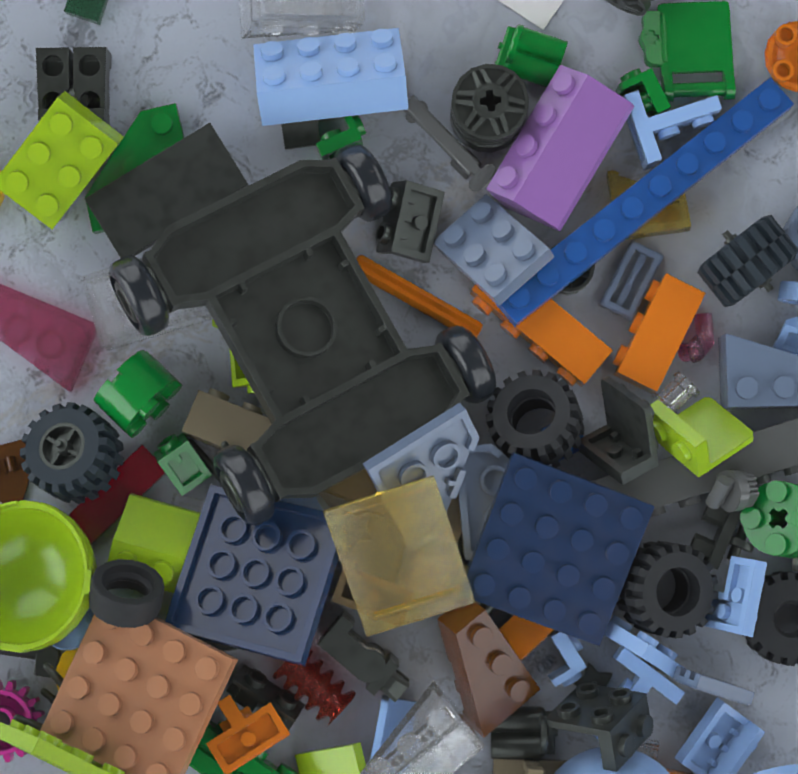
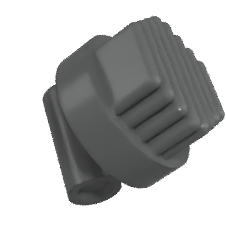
M738 469L721 471L705 501L707 506L712 509L721 507L726 512L741 511L745 508L753 507L760 494L757 487L758 483L756 482L757 478L753 473Z

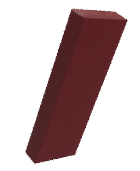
M141 445L123 462V465L116 469L120 474L117 480L112 478L108 484L111 488L107 492L101 489L98 491L99 497L94 500L86 497L85 503H80L69 514L86 534L90 545L122 516L131 493L143 496L166 474L158 464L155 456L144 445Z

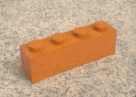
M476 285L471 289L470 294L474 297L472 303L487 316L491 312L503 321L500 327L514 339H517L519 336L531 344L528 348L530 353L543 363L547 359L559 368L556 374L572 387L575 383L581 387L585 385L613 351L552 299L514 327Z

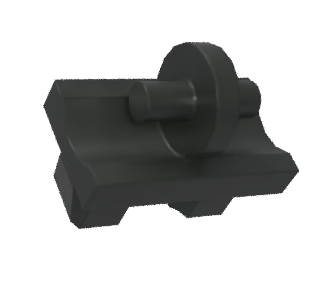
M706 505L701 520L717 526L718 529L713 540L695 533L690 546L693 547L692 550H698L705 555L703 560L710 561L714 567L713 569L718 570L728 544L731 545L726 557L729 560L731 556L739 557L741 550L749 553L753 552L754 546L746 542L747 536L741 524L736 536H732L742 510L726 512L721 507L712 509Z

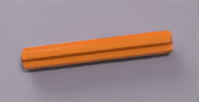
M359 255L356 258L368 281L447 327L463 326L471 331L476 338L478 337L483 328V324L366 256Z

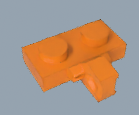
M229 694L219 700L217 704L226 718L225 721L219 724L223 733L207 742L206 745L223 773L230 774L289 736L290 733L271 702L252 713L248 706L239 710Z

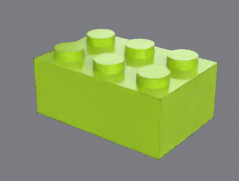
M64 91L56 98L0 172V191L53 230L124 136Z

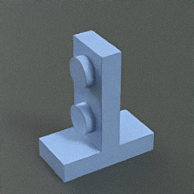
M639 90L625 94L623 98L635 106L626 121L643 170L656 167L662 160L655 136H658L659 140H665L680 134V128L693 125L694 129H699L714 122L713 117H716L722 109L718 96L716 95L648 118Z
M620 645L612 657L635 674L632 680L626 678L618 688L624 687L631 691L647 694L653 687L676 705L685 694L684 691L625 647Z

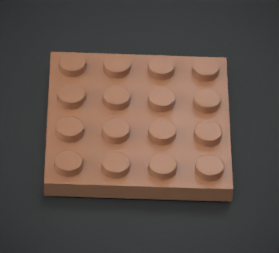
M94 614L40 731H44L62 740L63 743L94 756L93 760L101 765H104V763L110 764L124 771L125 774H185L238 659L158 617L147 625L136 628H121L105 623Z

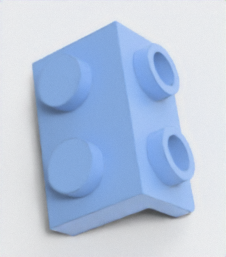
M717 697L674 758L695 774H737L749 755L756 749L758 742L765 732Z

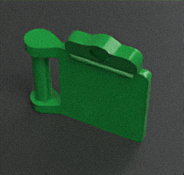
M727 1L661 3L658 5L657 11L650 10L643 15L641 20L642 31L638 42L644 52V63L650 68L660 67L661 87L669 102H674V98L716 95L723 96V100H735L736 86L730 8ZM722 72V81L673 83L672 74Z

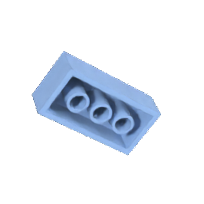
M399 28L253 44L256 91L262 126L408 109L406 75Z

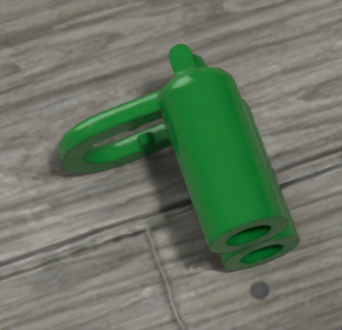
M521 24L517 25L516 28L508 26L503 42H499L497 49H500L495 64L514 71L520 79L547 87L561 65L568 41L526 28Z

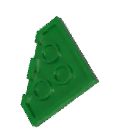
M176 103L139 112L85 198L185 138ZM86 202L92 232L94 234L103 233L104 230Z

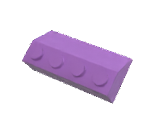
M560 65L486 190L505 208L557 231H561L635 106L591 76Z

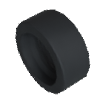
M122 559L106 562L98 567L92 576L89 592L90 609L97 618L117 627L136 628L147 625L156 619L160 612L164 594L163 578L154 568L142 562ZM128 588L138 591L144 597L123 598L112 594L108 590Z

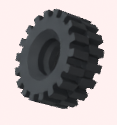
M789 571L772 572L771 575L764 576L765 579L753 637H744L748 640L747 645L762 658L777 664L795 666V664H798V629L791 633L782 632L777 628L774 616L776 610L784 604L789 603L798 607V573Z

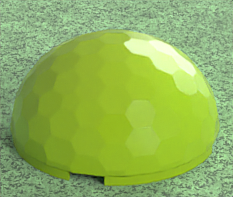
M21 500L0 504V650L24 653L49 647L70 634L90 607V585L97 565L88 537L74 519L64 511L47 503Z

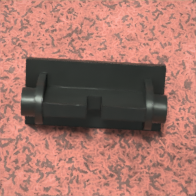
M245 664L226 690L227 693L232 695L231 697L236 703L244 708L248 706L251 712H253L258 703L265 706L271 702L288 731L305 707V704L299 701L294 693L281 689L269 681L261 671L251 669Z

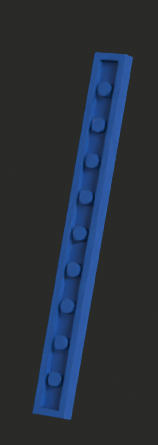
M771 77L553 247L551 252L554 258L500 306L497 304L496 306L514 327L519 325L787 113L794 103Z

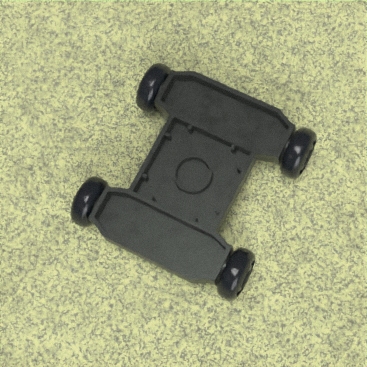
M351 143L338 149L330 160H299L167 226L151 250L143 254L142 261L133 255H128L113 262L109 267V279L123 311L135 329L144 336L154 335L164 330L169 324V314L176 310L206 306L272 425L256 442L249 445L247 451L239 445H230L218 451L214 456V469L228 500L241 519L249 525L257 526L269 520L275 511L274 502L289 498H313L364 470L365 468L362 463L453 406L461 403L462 400L478 404L490 398L496 389V375L485 349L474 334L463 326H452L441 331L437 335L435 345L407 349L347 244L342 232L354 219L360 217L367 222L378 220L386 216L392 206L391 189L380 164L374 155L359 143Z

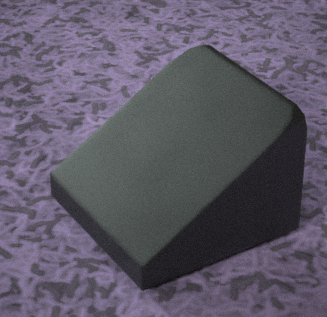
M318 120L281 124L285 150L316 146V143L320 142Z

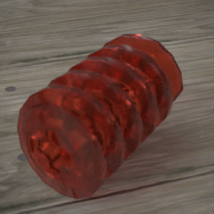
M310 649L305 666L285 661L272 677L276 680L286 675L287 679L283 688L288 690L297 686L298 689L294 699L297 701L307 696L308 701L305 705V710L309 711L318 706L319 711L315 719L320 721L329 717V725L354 699L356 692L350 690L342 694L341 692L345 681L342 679L331 684L334 671L329 669L320 673L324 661L318 659L310 663L309 660L313 653V650Z

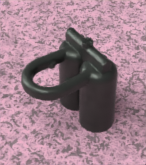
M521 706L491 732V759H541L546 754H555V736H558V729L549 727L546 719L552 711H545L541 706Z

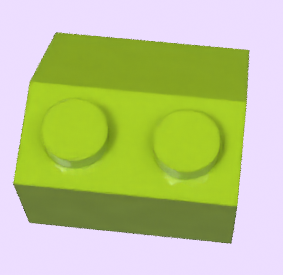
M131 493L114 535L107 562L122 559L145 563L154 568L163 578L164 591L174 593L201 513Z

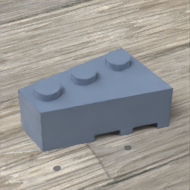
M727 333L718 337L720 403L726 410L798 408V355Z

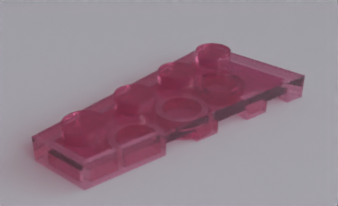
M0 284V340L66 390L72 392L100 325Z

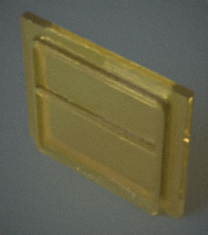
M434 475L323 510L366 637L476 603Z

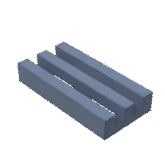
M631 240L598 306L606 308L631 322L664 255ZM634 251H637L640 255L616 303L609 301ZM649 257L653 259V262L629 310L622 306L646 258Z
M679 666L676 667L673 679L678 683L747 706L748 704L751 705L755 692Z

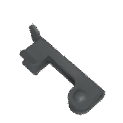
M414 95L408 99V109L403 110L406 113V120L420 126L452 158L451 166L464 179L469 178L472 173L474 176L469 180V188L472 191H480L493 178L496 173V167L493 164H486L480 169L479 167L482 163L433 116L424 101H419Z

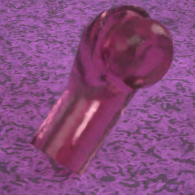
M712 313L695 314L696 335L689 343H682L678 349L679 358L683 362L691 361L696 363L701 361L714 346Z

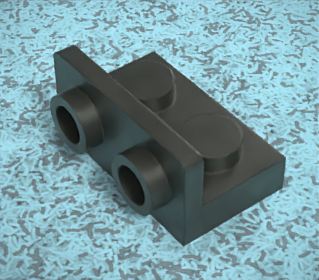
M408 180L392 182L390 185L392 206L390 212L383 217V221L377 228L376 252L394 254L421 263H429L445 192Z

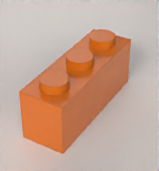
M667 273L660 281L653 279L644 296V299L649 301L644 313L637 312L629 326L628 331L633 333V336L628 346L620 345L612 361V364L617 366L613 375L650 394L656 393L706 293Z

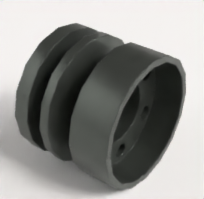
M483 64L473 67L461 76L452 93L450 122L458 139L465 146L475 151L490 153L505 149L514 142L523 128L528 114L529 96L524 82L514 71L496 64ZM486 98H491L492 103L496 104L494 111H488L487 106L484 105Z

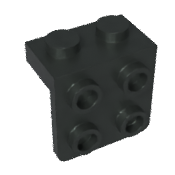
M607 376L601 380L607 424L580 438L579 452L621 485H624L659 466L657 455L658 441L653 425L654 411L648 401L639 398L629 391L624 384H619Z
M585 682L578 685L546 718L547 724L551 728L598 736L603 769L615 772L651 736L654 726L653 718L649 712L646 693L631 691L624 687L600 686L594 682Z

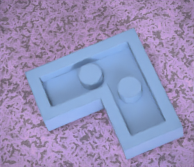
M731 556L724 592H718V600L713 599L711 606L715 607L712 615L706 614L705 618L708 622L704 625L705 627L753 637L767 562Z
M616 615L609 621L604 635L673 678L677 666L685 668L675 662L678 654L660 644L651 636L641 630L637 636L631 634L630 631L633 626Z

